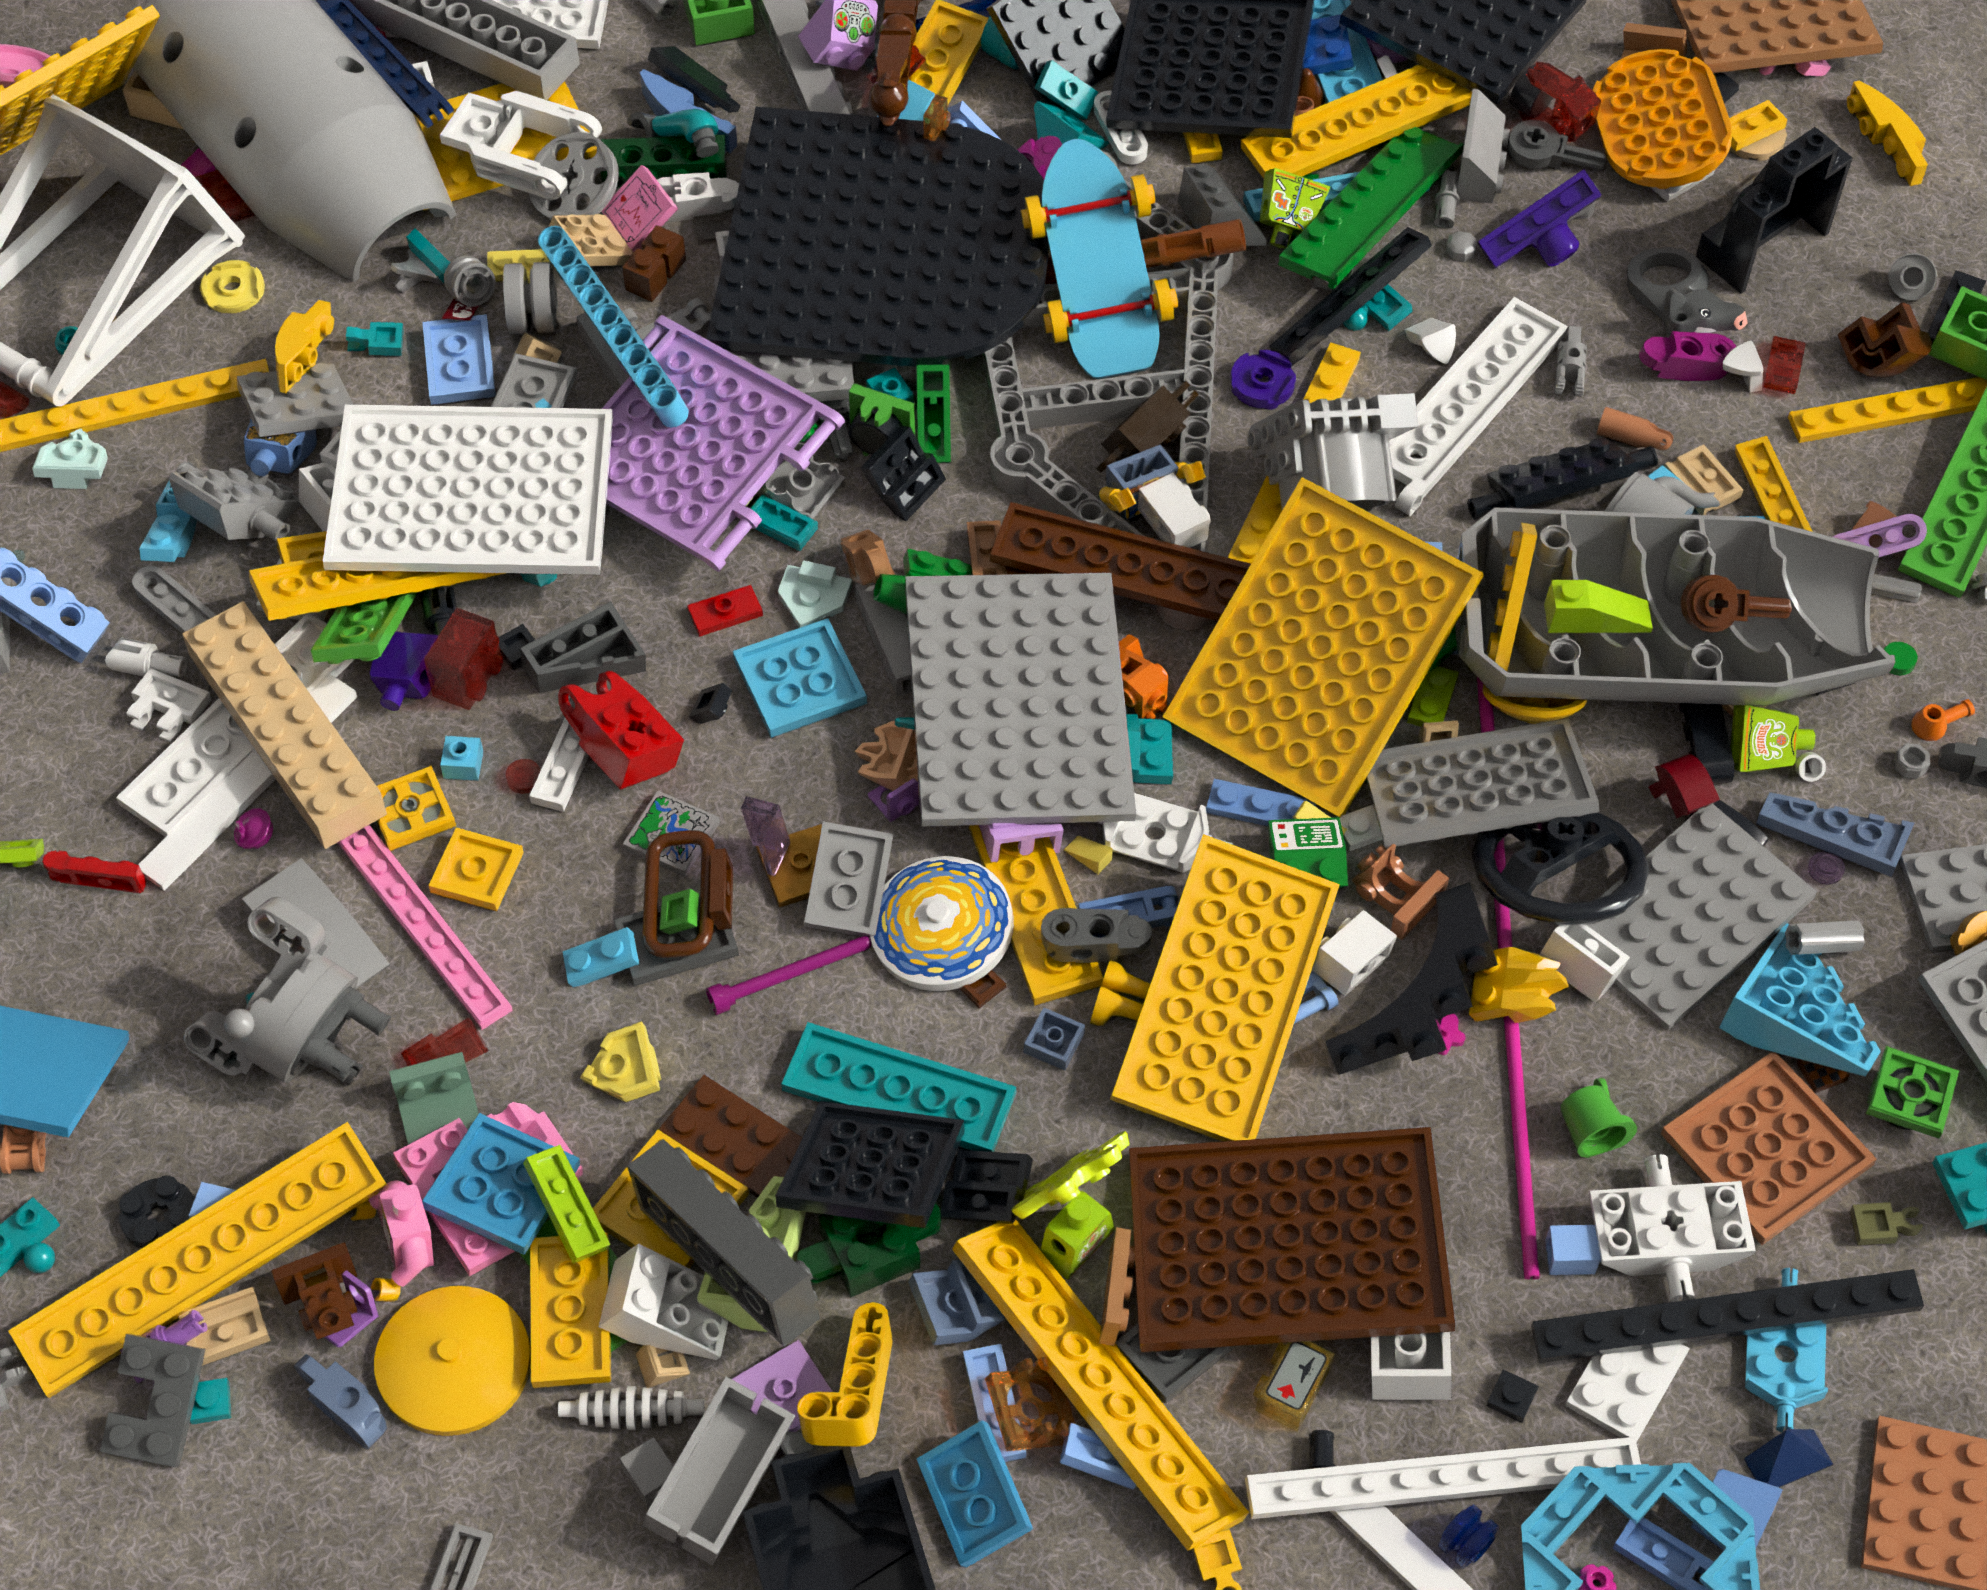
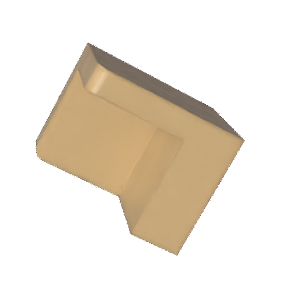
M525 332L515 353L557 363L562 351L553 344Z

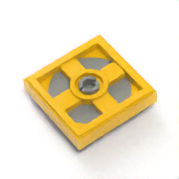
M432 766L377 786L381 792L387 815L378 819L377 823L390 851L456 827L455 819Z

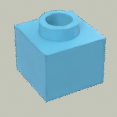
M445 737L440 764L444 779L479 780L483 757V747L480 738Z

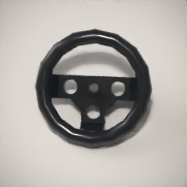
M1599 812L1586 814L1581 817H1557L1545 823L1537 822L1514 826L1508 829L1501 828L1479 832L1471 854L1478 881L1498 903L1526 918L1557 925L1595 924L1624 913L1642 896L1649 873V866L1641 844L1621 823ZM1512 834L1523 842V849L1512 855L1504 870L1500 873L1494 858L1496 847L1505 836ZM1609 844L1622 855L1626 867L1624 881L1610 895L1590 902L1560 903L1531 895L1535 887Z

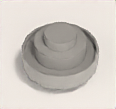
M1918 253L1906 254L1892 264L1888 274L1889 285L1892 291L1900 298L1919 300L1927 296L1934 289L1937 281V270L1933 262L1926 256Z

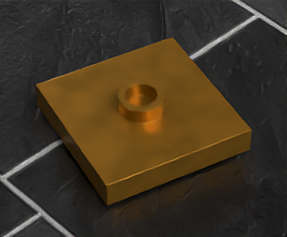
M822 824L756 845L757 853L779 908L809 898Z

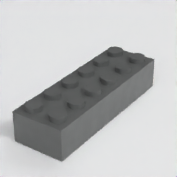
M662 1139L627 1165L641 1211L783 1347L820 1319L816 1305L819 1299L810 1281L813 1279V1275L805 1263L801 1260L795 1262L788 1256V1252L782 1242L776 1237L770 1239L763 1232L761 1224L752 1214L746 1216L742 1213L732 1195L727 1191L721 1193L705 1170H696L691 1165L687 1154L680 1147L674 1149L668 1142Z

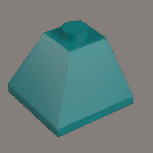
M1038 101L1035 103L1034 113L1038 139L1046 136H1055L1060 139L1062 145L1072 139H1082L1090 142L1100 150L1110 144L1107 139L1066 109Z

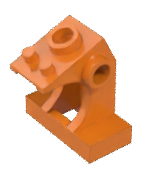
M1128 634L1119 641L1125 705L1134 707L1140 719H1155V714L1158 711L1165 712L1168 708L1167 692L1169 677L1166 670L1160 664H1153L1143 657L1138 638Z

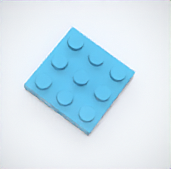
M828 618L733 651V659L771 738L867 704V695Z

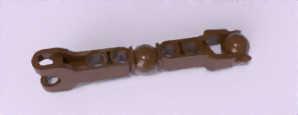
M885 0L883 21L878 31L877 81L873 84L869 93L872 109L878 114L884 125L892 126L908 104V81L912 46L917 37L916 20L918 5L923 0Z

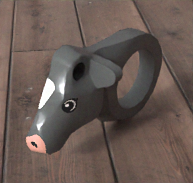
M1668 246L1648 249L1633 257L1627 267V288L1637 301L1648 307L1663 320L1669 336L1673 331L1696 333L1726 330L1737 331L1744 328L1748 323L1745 309L1736 303L1724 302L1707 290L1709 283L1707 270L1694 254L1684 249ZM1660 265L1678 266L1689 274L1683 281L1673 285L1652 284L1642 277V274L1649 268Z

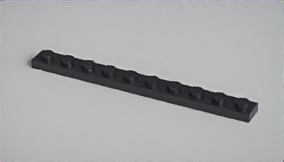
M1911 1269L1538 1320L1532 1322L1531 1329L1539 1363L1916 1312L1922 1310L1924 1303L1915 1270Z

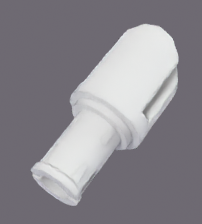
M123 637L118 640L105 659L107 667L112 670L143 677L152 668L169 676L182 679L188 667L186 657L159 652L155 644Z

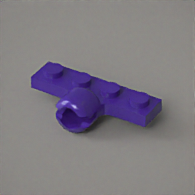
M1583 169L1480 239L1477 244L1495 269L1531 246L1537 249L1548 266H1556L1571 257L1579 247V241L1568 227L1567 221L1601 198L1602 194Z

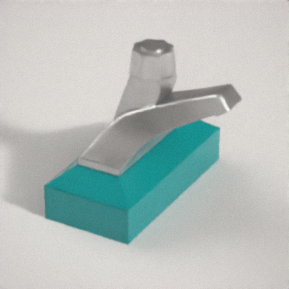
M414 228L406 236L409 246L407 251L409 259L403 263L391 264V269L396 274H400L394 285L402 293L421 281L435 282L443 285L445 271L451 263Z

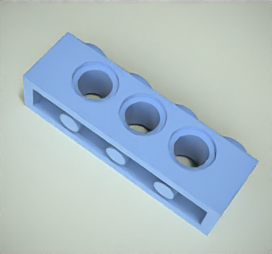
M0 548V611L73 660L82 663L105 633L110 622L96 608L87 607L76 600L74 594L68 589L55 586L46 580L45 575L41 571L33 567L28 568L19 562L11 551L6 548ZM1 578H11L16 582L17 586H7L2 582ZM39 597L43 599L46 606L35 605L31 598ZM69 617L74 620L76 625H65L60 618Z

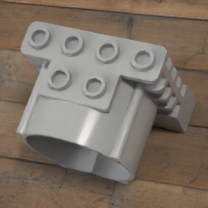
M1415 394L1376 395L1370 399H1365L1364 397H1355L1354 399L1337 398L1335 400L1318 399L1312 403H1309L1308 400H1299L1251 425L1247 435L1248 447L1252 450L1254 458H1261L1266 455L1264 470L1266 475L1269 476L1270 485L1279 484L1282 510L1301 477L1369 513L1375 510V507L1396 502L1389 440L1418 427Z

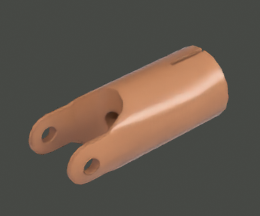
M1608 407L1604 409L1596 434L1634 447L1646 448L1652 446L1659 450L1670 448L1674 439L1671 432L1658 428L1647 419Z

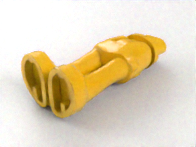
M1110 960L1097 996L1090 1024L1104 1026L1112 1016H1121L1137 1021L1143 1004L1117 993L1122 992L1145 999L1150 983L1127 973L1121 964Z

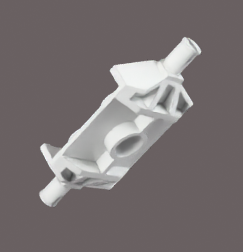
M1134 793L1136 805L1135 821L1099 822V824H1102L1104 845L1113 848V852L1182 873L1191 869L1203 834L1212 837V835H1209L1205 806L1200 805L1197 812ZM1151 827H1158L1164 831L1165 835L1160 839L1154 840L1148 838L1145 831Z

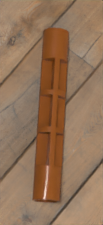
M1235 219L1167 235L1165 233L1159 234L1157 237L1142 239L1141 245L1146 268L1159 265L1168 266L1171 263L1205 256L1209 258L1245 251L1246 239L1241 219ZM1049 256L1045 284L1057 283L1051 256Z

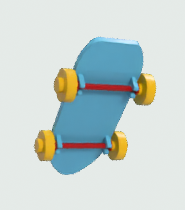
M1072 139L1065 142L1057 150L1047 169L1042 190V207L1038 195L1025 197L1026 209L1020 210L1024 229H1030L1032 239L1045 237L1047 234L1060 299L1047 302L1048 313L1043 314L1046 334L1052 333L1054 343L1068 341L1069 337L1071 349L1078 364L1092 378L1100 379L1145 371L1153 365L1158 351L1160 334L1156 310L1160 322L1174 320V308L1178 307L1175 288H1169L1166 278L1153 281L1154 294H1152L1133 208L1134 206L1138 218L1151 216V204L1156 202L1153 185H1147L1144 174L1131 176V190H1129L1122 174L1108 156L1090 142L1082 139Z

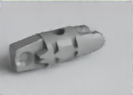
M1569 326L1566 341H1559L1555 394H1562L1565 388V381L1575 382L1574 395L1576 397L1584 395L1587 344L1581 343V327Z

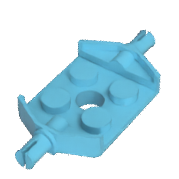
M1790 1268L1782 1269V1287L1797 1285L1798 1270L1793 1268L1790 1273ZM1826 1324L1747 1335L1745 1388L1773 1405L1774 1410H1778L1776 1430L1779 1432H1783L1784 1428L1785 1430L1794 1429L1793 1416L1796 1408L1824 1399L1828 1392V1388L1825 1387ZM1782 1345L1790 1347L1795 1353L1796 1360L1790 1363L1782 1362L1776 1357L1775 1348Z

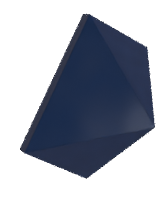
M1786 1429L1744 1458L1755 1480L1778 1488L1833 1466L1814 1429Z

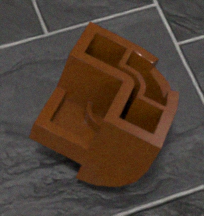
M1903 302L1879 320L1861 316L1837 334L1848 362L1853 369L1874 378H1888L1901 374L1925 357L1932 349L1930 334L1920 330L1910 304Z

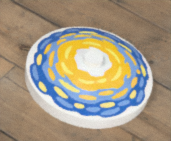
M933 857L905 867L884 885L876 935H870L878 959L895 978L920 990L948 991L976 982L999 963L1011 942L1014 915L1005 887L986 867L972 860L960 857Z

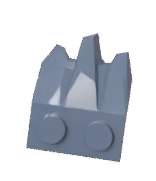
M953 1260L948 1270L913 1273L908 1282L933 1345L971 1341L1006 1319L961 1260Z

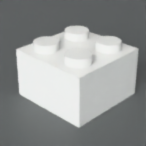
M1450 1332L1371 1337L1372 1400H1451Z

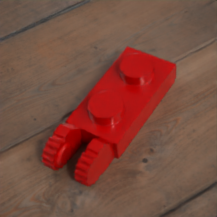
M51 850V852H47L42 857L43 866L49 871L50 879L56 882L60 881V883L140 894L144 891L147 883L140 866L130 861H102L92 856L84 858L70 857L66 851L60 850L58 852Z

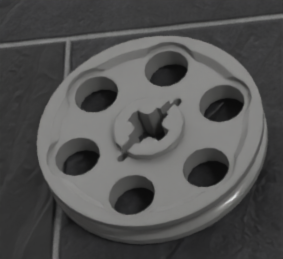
M573 132L561 135L545 145L534 159V161L540 163V166L556 171L567 180V186L559 197L562 200L561 205L555 211H549V205L552 200L529 193L535 208L550 220H552L553 215L599 214L608 205L615 193L619 176L616 158L600 139L591 134ZM596 146V155L586 160L584 158L586 150ZM568 147L569 153L567 157L557 161L558 151ZM601 171H607V179L602 184H595L597 174ZM583 197H589V205L584 210H577L579 200Z

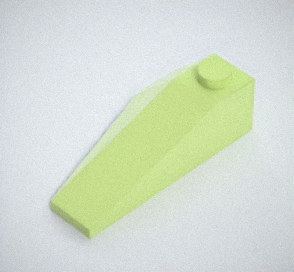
M773 1176L750 1207L749 1212L759 1221L763 1232L770 1239L772 1237L778 1238L785 1246L788 1256L796 1262L806 1211L776 1207L775 1195L784 1177ZM705 1272L697 1297L698 1303L741 1329L767 1332Z

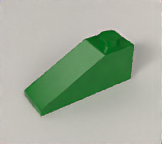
M917 365L918 443L924 453L934 455L937 463H951L949 365Z

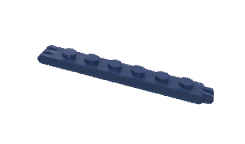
M315 0L410 111L427 128L433 126L429 116L432 115L438 122L444 118L440 112L441 108L448 115L454 111L450 103L349 0Z

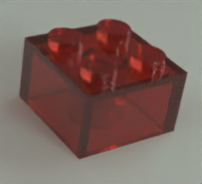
M460 608L455 609L424 659L433 697L467 710L471 709L475 701L480 702L483 699L487 690V681L492 674L497 675L503 664L499 637L496 634L493 620Z

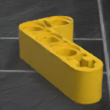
M875 1302L861 1305L854 1313L839 1392H811L799 1400L797 1412L802 1436L809 1444L857 1447L864 1446L874 1439L878 1427L893 1343L888 1310L882 1304Z

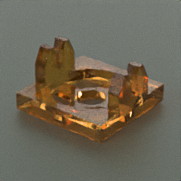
M1041 1357L1035 1363L1032 1362L1031 1358H1027L1017 1363L1010 1371L991 1372L985 1378L1006 1451L1062 1446L1064 1438L1068 1435V1427L1071 1423L1075 1424L1067 1396L1047 1372L1049 1365L1046 1357ZM1029 1382H1034L1044 1387L1051 1394L1052 1401L1042 1402L1038 1397L1034 1396ZM1016 1384L1020 1399L1015 1405H1008V1392ZM1022 1402H1031L1037 1407L1039 1411L1038 1419L1033 1420L1024 1415L1021 1407ZM1057 1414L1058 1421L1054 1427H1052L1051 1422L1041 1423L1045 1415ZM1018 1418L1022 1424L1029 1426L1030 1432L1023 1429L1014 1419Z

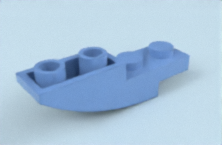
M645 69L640 72L643 95L656 116L688 109L706 111L701 107L694 106L693 93L689 92L686 88L679 87L665 80L662 76L655 75ZM712 115L719 128L716 135H725L726 151L731 153L738 146L736 126L727 120H722Z

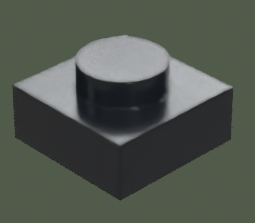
M521 624L494 639V644L510 668L515 670L522 666L520 648L535 641V638L524 624Z
M724 683L702 689L689 717L694 722L700 724L720 719L728 708L727 701L732 690Z
M1503 1369L1486 1406L1523 1423L1539 1386Z

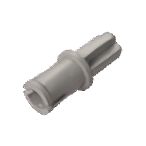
M1446 170L1442 174L1440 192L1435 196L1437 209L1434 225L1436 227L1448 228V224L1450 228L1454 226L1455 209L1460 202V197L1457 194L1459 174L1456 171Z

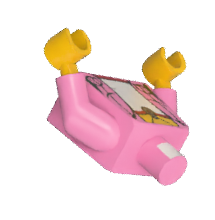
M398 1180L386 1183L387 1185L381 1192L359 1205L356 1215L351 1217L353 1221L374 1218L376 1209L378 1210L395 1270L391 1273V1279L375 1278L373 1280L371 1289L380 1290L375 1301L395 1302L400 1295V1286H406L424 1268L434 1266L431 1230L416 1184L407 1185Z

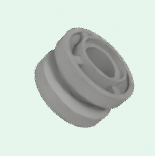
M473 256L456 258L448 265L444 274L446 290L466 306L474 307L485 303L495 290L496 280L494 273L488 266ZM473 277L472 282L466 286L467 281Z

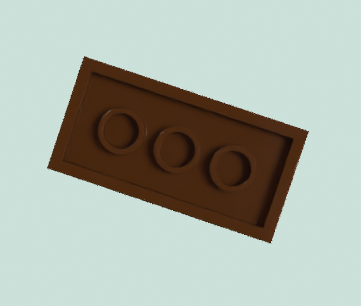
M706 1075L701 1077L659 1128L661 1132L748 1187L749 1193L757 1198L773 1176H785L803 1138Z

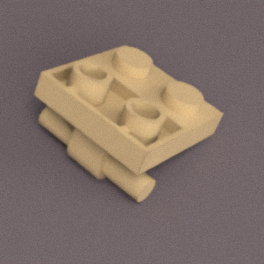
M553 215L549 226H560L565 230L590 266L624 265L633 254L606 215Z

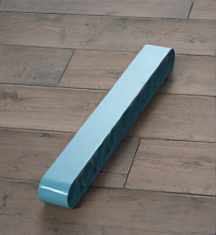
M556 225L545 228L538 237L540 247L657 417L666 427L672 428L683 424L689 414L688 407L624 313L565 230Z

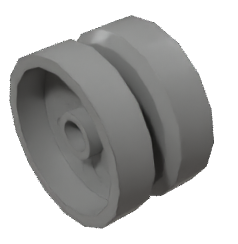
M534 262L530 269V283H528L527 272L522 263L505 264L503 291L508 333L510 335H523L525 332L527 333L530 328V314H532L534 327L539 334L555 333L558 301L551 262Z

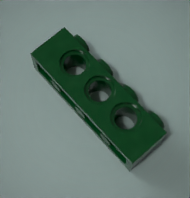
M715 135V142L718 144L719 151L705 158L697 156L696 147L693 143L688 142L685 136L600 139L612 151L618 164L619 176L616 188H621L641 165L648 168L656 180L663 177H673L676 174L709 172L710 179L727 178L725 135ZM601 171L602 183L607 179V171Z

